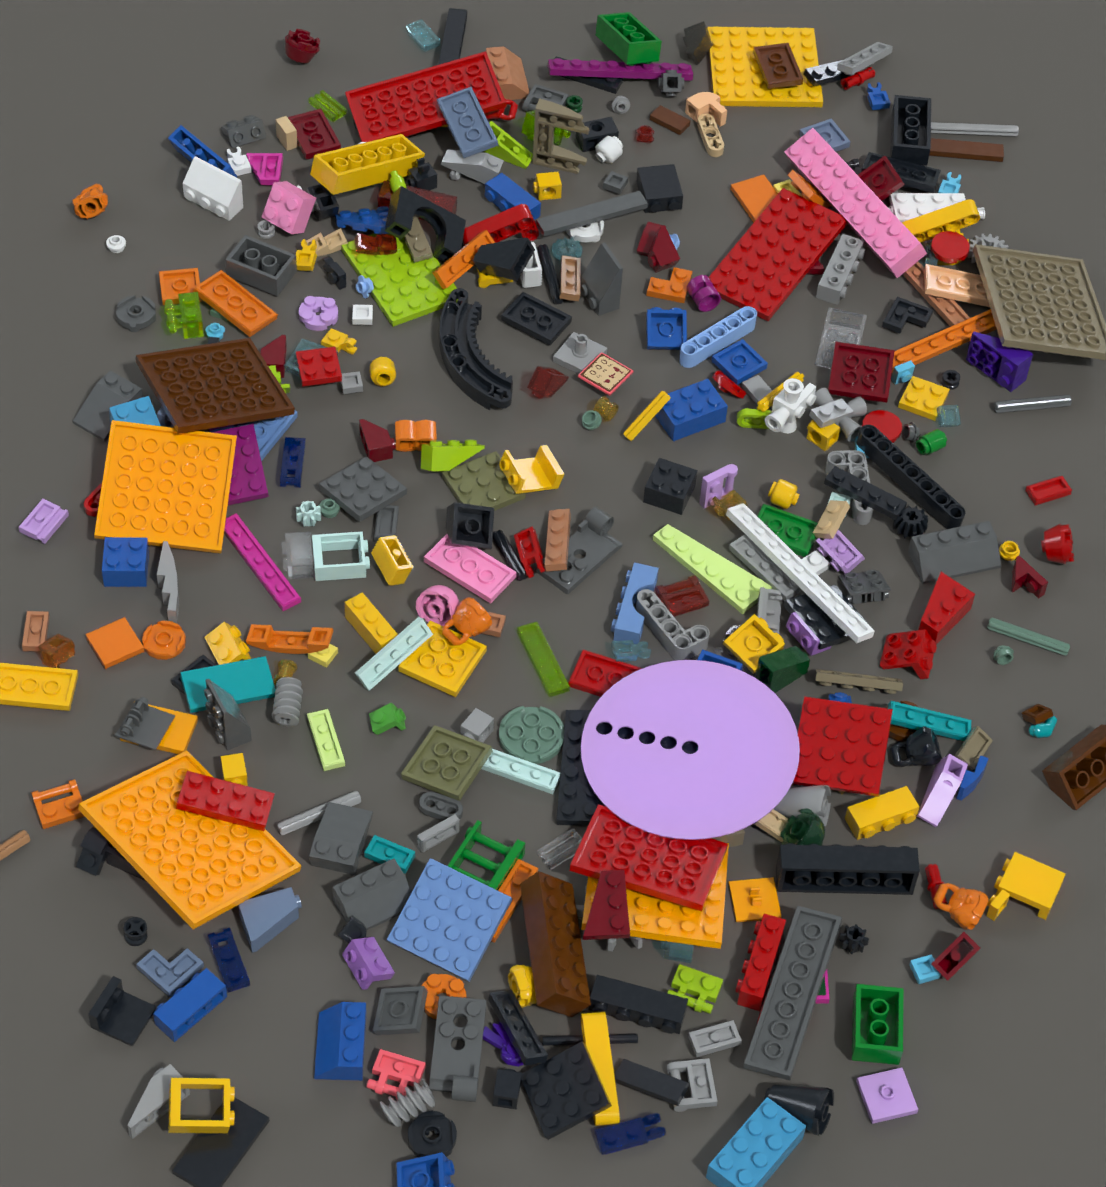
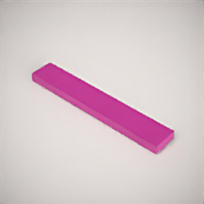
M238 514L227 517L224 534L281 610L285 611L301 603V597Z

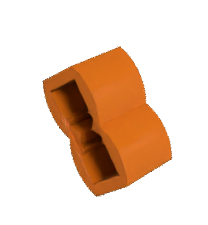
M400 420L395 422V446L397 451H421L422 444H430L431 440H437L435 421L420 420L414 422L411 420Z

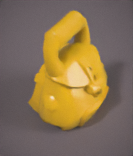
M525 965L511 967L508 974V982L521 1008L536 1004L532 967Z

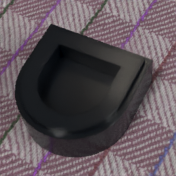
M352 915L338 936L348 943L352 939L366 938V927Z

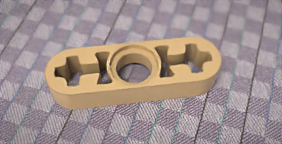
M706 113L699 115L697 127L707 153L712 157L721 156L724 151V142L714 117ZM711 133V134H714L715 136H714V137H709V136H707L706 134Z

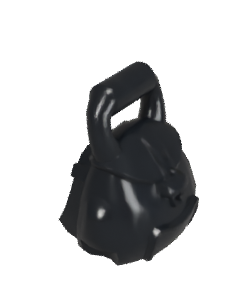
M924 726L909 735L907 741L898 742L890 749L893 764L899 767L912 764L914 766H931L938 764L942 759L936 734L931 728ZM899 748H905L907 759L901 761Z

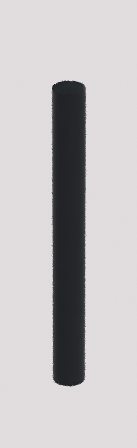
M609 1034L610 1044L638 1043V1034ZM583 1035L543 1036V1046L576 1045L583 1041Z

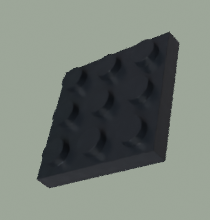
M836 585L829 586L865 621ZM807 594L785 600L783 606L790 615L796 612L819 638L820 642L817 647L819 650L852 640Z
M583 1041L521 1075V1080L544 1136L548 1140L612 1106L586 1044Z

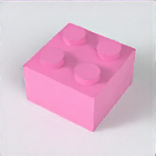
M287 181L274 182L262 218L290 234L304 233L316 197Z

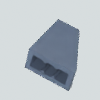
M292 887L248 899L238 905L239 916L252 953L258 951L299 918L298 909L302 908L299 895H294Z

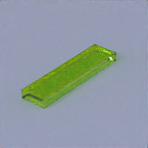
M538 622L517 627L518 635L548 696L553 697L569 692L570 686Z

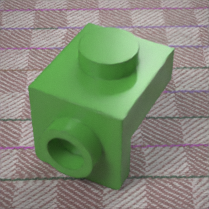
M392 703L369 713L372 731L376 735L395 726L400 730L406 729L405 713L401 708L398 709Z

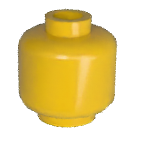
M378 357L371 362L369 371L374 384L384 387L394 382L396 369L391 359Z
M780 479L778 482H773L768 496L772 504L788 509L791 504L796 505L800 494L797 493L796 485Z

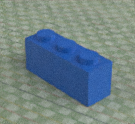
M503 173L485 183V197L488 201L499 207L502 212L517 205L526 204L534 220L540 217L541 202Z
M207 968L201 973H196L185 987L177 989L172 998L166 1003H161L153 1013L155 1025L173 1042H176L227 998L226 985Z

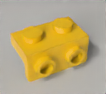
M223 622L205 636L218 664L251 659L248 653L250 649L241 640L239 629L235 625L230 626L226 622Z

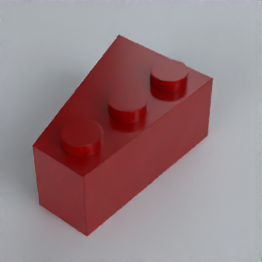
M940 572L922 616L919 630L926 629L937 645L971 610L975 593L943 572Z

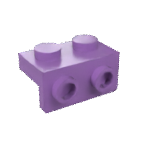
M796 612L791 613L786 628L810 656L831 648L830 646L819 650L817 648L820 642L819 638Z
M374 937L352 939L342 953L362 990L368 989L373 981L388 980L395 974Z

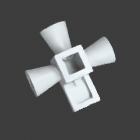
M794 378L787 379L784 382V389L774 398L773 413L765 417V424L774 432L781 431L787 434L794 432L797 428L796 418H801L805 409L808 406H812L816 400V386L809 383L804 388L803 383Z

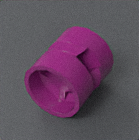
M696 276L688 283L687 291L700 311L708 312L719 305L721 296L708 276Z

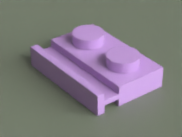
M42 499L19 526V532L35 540L39 539L42 543L46 544L69 516L68 510H62L60 506Z

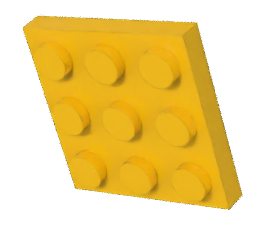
M429 621L427 626L433 635L398 666L399 672L456 697L486 653L487 646L470 638L465 643L454 646L442 635L443 626ZM451 630L459 639L462 638V634Z

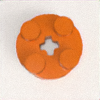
M431 974L422 984L428 990L424 1008L425 1013L436 1020L439 1002L438 994L445 993L450 997L466 998L463 981L448 974Z

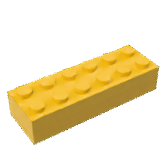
M403 134L314 155L310 175L330 193L335 195L390 181V173L392 171H397L398 175L402 177L408 176V169L417 167L416 160L423 158L425 153Z

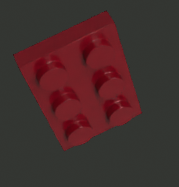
M322 109L288 117L297 130V144L306 160L314 158V155L341 149V144Z
M886 156L858 174L881 201L905 185Z

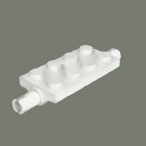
M892 193L889 197V210L901 222L962 202L965 200L964 193ZM984 207L977 208L980 219L984 220Z

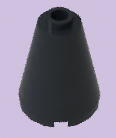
M774 1084L766 1090L764 1100L767 1097L806 1125L805 1130L818 1136L824 1133L831 1114L828 1113L829 1105H834V1090L827 1087Z

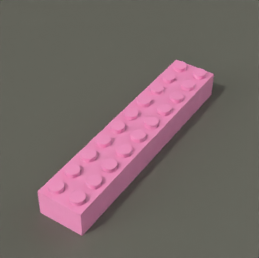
M814 128L784 151L797 170L813 185L830 206L847 220L850 228L861 240H864V243L896 278L900 277L927 254L916 237Z

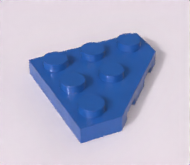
M378 207L377 210L364 208L359 209L358 212L340 211L338 215H335V222L337 227L345 228L346 225L353 227V230L366 232L368 228L376 234H388L385 231L389 207Z

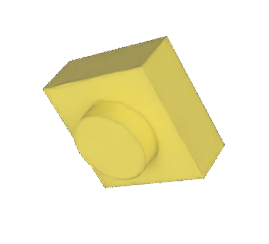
M329 644L327 649L308 653V659L327 668L338 654V648Z

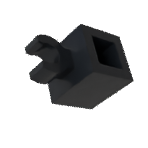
M424 157L417 159V167L408 169L407 183L409 188L419 195L437 188V173L429 162L425 163Z

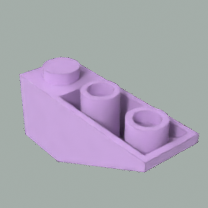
M948 754L936 764L917 817L934 827L938 826L963 780L968 766L967 763Z

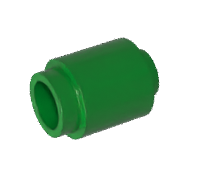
M935 429L919 437V440L916 441V448L921 455H930L946 447L947 437L943 431Z

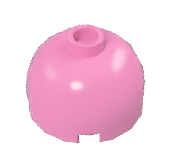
M443 585L427 588L416 600L418 616L428 622L433 621L441 626H444L452 618L457 605H459V599L455 592Z

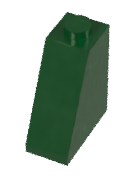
M797 646L763 655L758 661L756 679L776 693L808 673L810 659Z

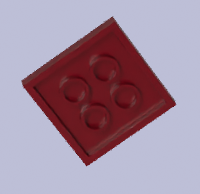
M835 342L828 388L831 395L851 398L861 397L865 400L887 403L895 350Z

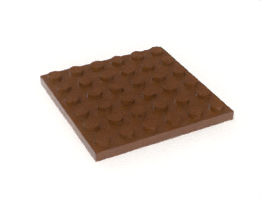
M251 338L136 355L138 367L178 434L294 415L295 407Z

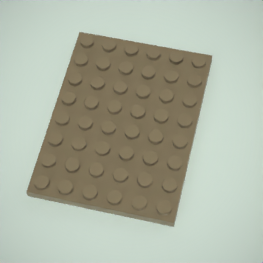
M975 244L973 253L1002 346L1106 360V323L1083 259Z

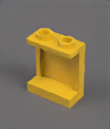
M1014 852L1012 859L1007 858L1002 868V871L1005 872L1004 876L999 875L994 885V888L997 889L996 896L1003 889L1010 894V897L1040 909L1037 917L1046 920L1066 873Z

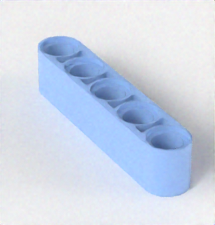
M745 306L684 342L680 349L679 363L681 366L692 368L752 332L756 325L757 311L753 307Z

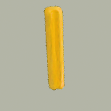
M661 391L624 431V436L632 441L671 397L665 391Z

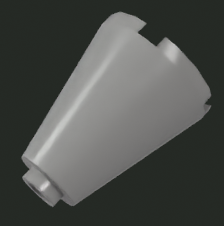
M829 785L789 788L787 794L774 810L785 817L813 828L824 830L823 826L827 825L831 803H828L827 796H831V789Z

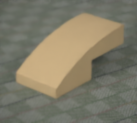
M341 228L325 237L319 233L306 240L307 246L311 245L312 240L316 241L317 249L315 251L317 256L341 250V245L348 244Z

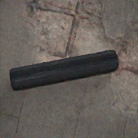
M502 530L494 531L493 540L509 567L517 572V580L522 581L526 579L527 573L505 534Z

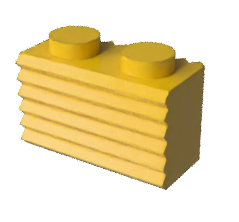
M395 535L380 537L371 552L389 586L404 584L413 568L412 562L409 561L410 559L406 552H404L405 549L402 548L403 546L400 545L401 543L398 542L399 539Z

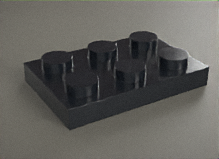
M522 292L501 315V320L551 345L572 322V316Z

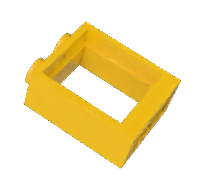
M171 1078L169 1084L168 1133H228L230 1126H234L235 1118L234 1111L230 1110V1102H234L235 1087H230V1079ZM181 1089H223L222 1120H180Z

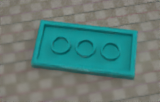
M266 656L180 672L190 713L207 710L205 703L208 701L204 694L206 679H210L231 694L237 704L275 697L276 689Z

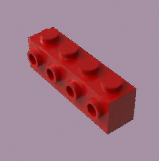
M764 913L762 921L756 922L753 933L757 935L756 941L751 940L748 954H751L750 960L745 959L741 973H744L745 976L743 980H738L735 991L739 993L737 1005L760 1011L784 933L786 919Z

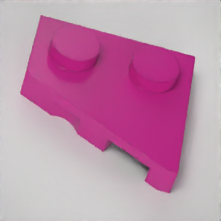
M283 153L246 154L260 185H273L274 182H280Z

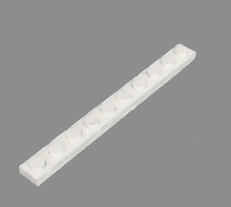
M744 503L727 509L726 516L852 640L859 643L873 637L875 631Z

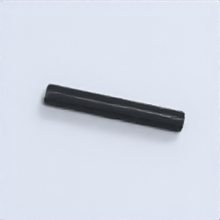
M546 244L539 245L537 251L553 303L556 305L562 304L560 284L548 246Z

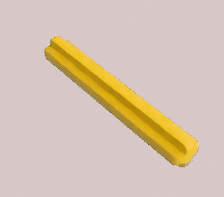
M796 372L788 379L794 378L803 382L804 374ZM784 382L757 402L758 410L765 412L773 406L774 398L784 389Z

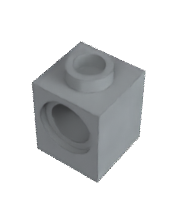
M475 708L462 723L460 735L484 743L494 731V718Z

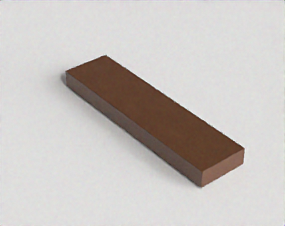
M931 138L929 156L1003 162L1004 147L1003 144Z

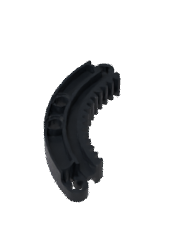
M461 288L454 289L446 300L440 319V352L444 366L455 384L473 401L488 410L491 409V405L502 409L507 408L512 403L513 376L510 375L506 378V372L500 374L499 368L494 370L495 365H490L489 359L485 360V355H482V350L479 349V344H477L475 332L479 325V320L482 319V305L477 301L473 305L468 304V292Z

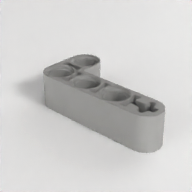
M847 450L832 451L828 454L825 467L827 475L834 466H837L870 483L866 456L863 452ZM852 498L850 505L854 522L859 525H867L871 521L873 509Z
M644 589L638 592L636 611L645 617L644 623L676 661L688 660L700 654L702 649H707L710 631L706 626L695 625L684 630L652 590Z

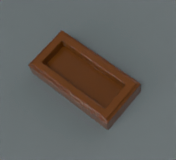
M661 105L650 115L651 121L679 135L690 126L691 120Z

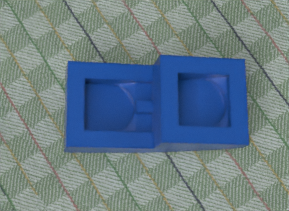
M980 755L975 773L968 770L965 771L957 796L958 800L967 797L979 784L989 758Z

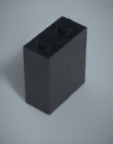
M674 164L637 168L636 182L638 190L648 203V207L644 209L645 213L682 209L683 193Z

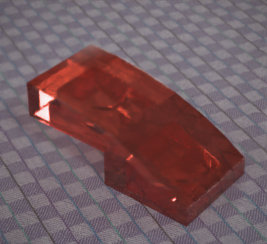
M357 233L355 237V252L371 255L394 254L397 252V240L395 236L387 234H377L376 237Z

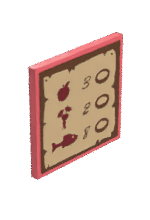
M601 352L578 375V378L610 396L633 374V370Z

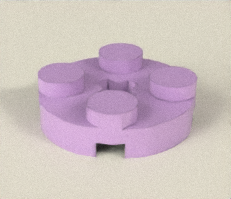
M307 296L299 307L300 322H303L306 328L314 331H323L327 329V326L335 325L338 320V307L335 304V300L333 298Z

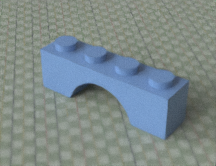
M634 562L632 570H628L625 581L628 585L627 587L623 586L621 592V599L623 601L622 603L618 602L616 609L618 618L613 619L611 631L614 632L613 641L639 646L645 617L639 614L633 605L637 601L639 591L649 589L654 592L659 568Z

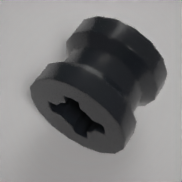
M139 917L128 919L124 924L126 943L130 946L144 944L148 937L147 923Z

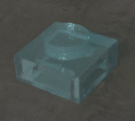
M958 405L937 407L939 427L961 425Z

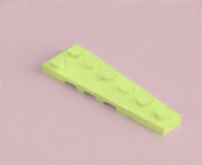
M669 524L653 535L654 542L741 614H744L758 603L760 587L772 589L763 580L755 577Z

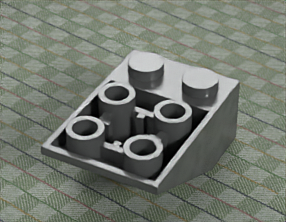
M206 679L204 694L208 702L205 703V706L209 713L206 717L210 727H215L216 729L215 734L220 744L223 743L228 751L252 741L251 728L233 696L210 679Z

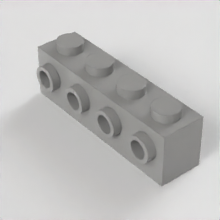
M842 234L818 284L816 298L836 305L839 304L841 298H845L848 290L846 286L851 285L854 277L853 272H857L860 264L859 259H863L866 251L863 248L864 240Z

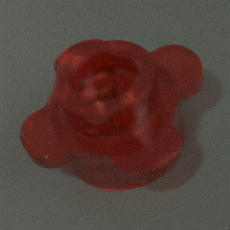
M643 125L636 130L638 134L636 140L638 142L651 143L654 141L653 134L655 131L650 126Z

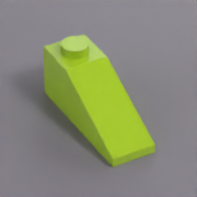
M490 121L489 124L498 140V146L484 152L526 169L533 159V154L494 122Z

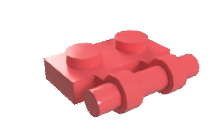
M380 1049L372 1069V1074L380 1077L378 1081L369 1079L367 1088L375 1090V1093L380 1095L385 1093L395 1096L396 1100H398L396 1092L399 1091L405 1096V1087L409 1085L414 1086V1082L420 1083L426 1063ZM388 1079L400 1082V1085L396 1087L386 1083Z

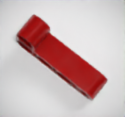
M520 204L466 227L462 243L465 246L484 230L489 232L495 243L520 232L523 238L534 241L539 237V230L529 207L526 204Z

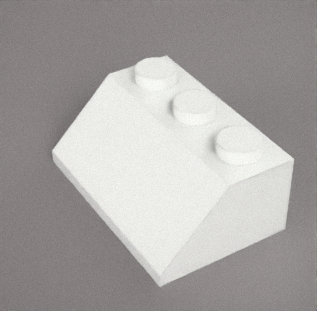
M194 157L183 181L184 197L202 206L204 209L210 210L219 217L230 221L243 208L242 181L206 161Z

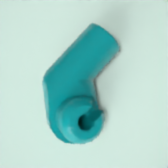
M1053 716L1047 719L1045 723L1031 725L1029 734L1037 738L1051 736L1057 723V718Z

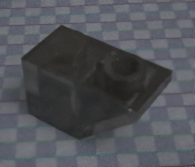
M704 21L684 29L685 37H683L685 46L688 47L686 52L688 58L693 59L695 65L700 64L713 46L710 33Z

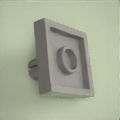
M573 332L553 356V362L580 374L601 352L607 354V347L588 339L584 334Z

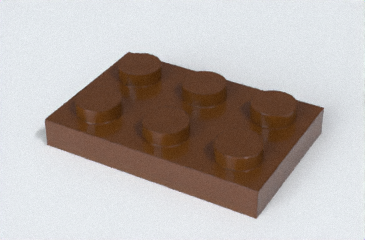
M789 43L754 47L753 54L767 89L803 85V77Z

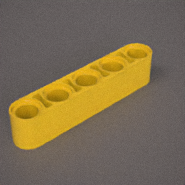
M968 199L902 223L921 243L933 239L935 235L941 232H953L971 226L980 220V215L974 200Z
M605 1011L582 1013L583 1042L586 1044L612 1104L608 1109L593 1116L594 1125L619 1124V1106Z

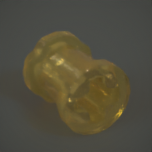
M280 660L278 663V673L273 679L274 684L276 685L277 681L281 678L293 677V674L297 671L296 663L291 660Z

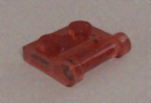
M695 575L688 577L684 581L664 587L663 585L655 587L657 597L673 616L709 606V599Z

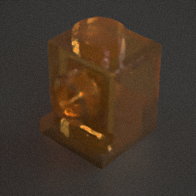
M56 634L38 646L42 663L50 668H60V664L75 655L73 641L60 634Z

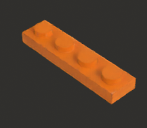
M487 230L479 233L433 272L442 289L448 288L475 265L473 259L481 245L495 243Z
M520 859L516 861L498 890L510 896L512 901L491 940L494 943L522 900L520 884L538 872L537 867Z

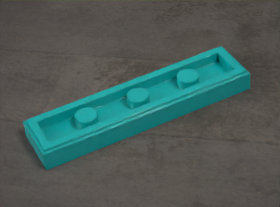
M895 701L888 703V709H893L891 724L919 730L924 726L931 728L936 735L965 741L971 732V720Z

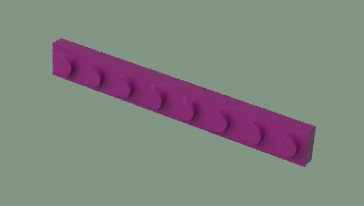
M556 58L554 60L548 59L547 65L549 74L555 76L661 78V74L666 73V70H677V73H682L684 80L693 81L694 75L691 65L685 63H637L630 66L624 62L613 60L605 62L598 60L581 61L579 59L562 60Z

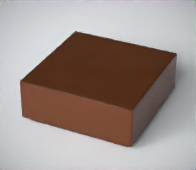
M1036 704L1023 711L1022 717L1023 720L1036 725L1053 717V712L1048 707Z

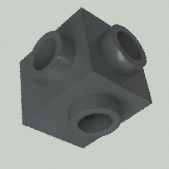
M666 70V73L661 74V78H658V89H661V93H666V96H677V93L682 92V89H684L682 73H677V70ZM668 80L673 81L672 87L667 85Z

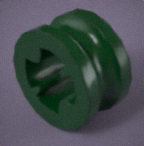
M577 95L569 96L566 101V107L576 113L581 112L582 98Z

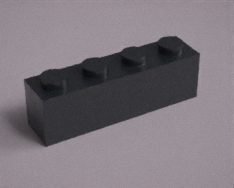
M597 975L590 996L591 1005L588 1010L593 1012L605 1011L606 1015L616 1017L621 1021H632L639 1023L643 1027L661 1029L665 1033L680 1034L688 999Z

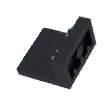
M113 976L88 1014L91 1028L133 1046L155 1012L156 1006L124 992L122 980Z

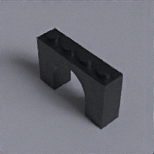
M402 186L391 195L385 226L387 233L402 239L411 230L413 217L416 216L426 220L435 231L436 246L434 257L446 262L461 249L466 224L465 219Z

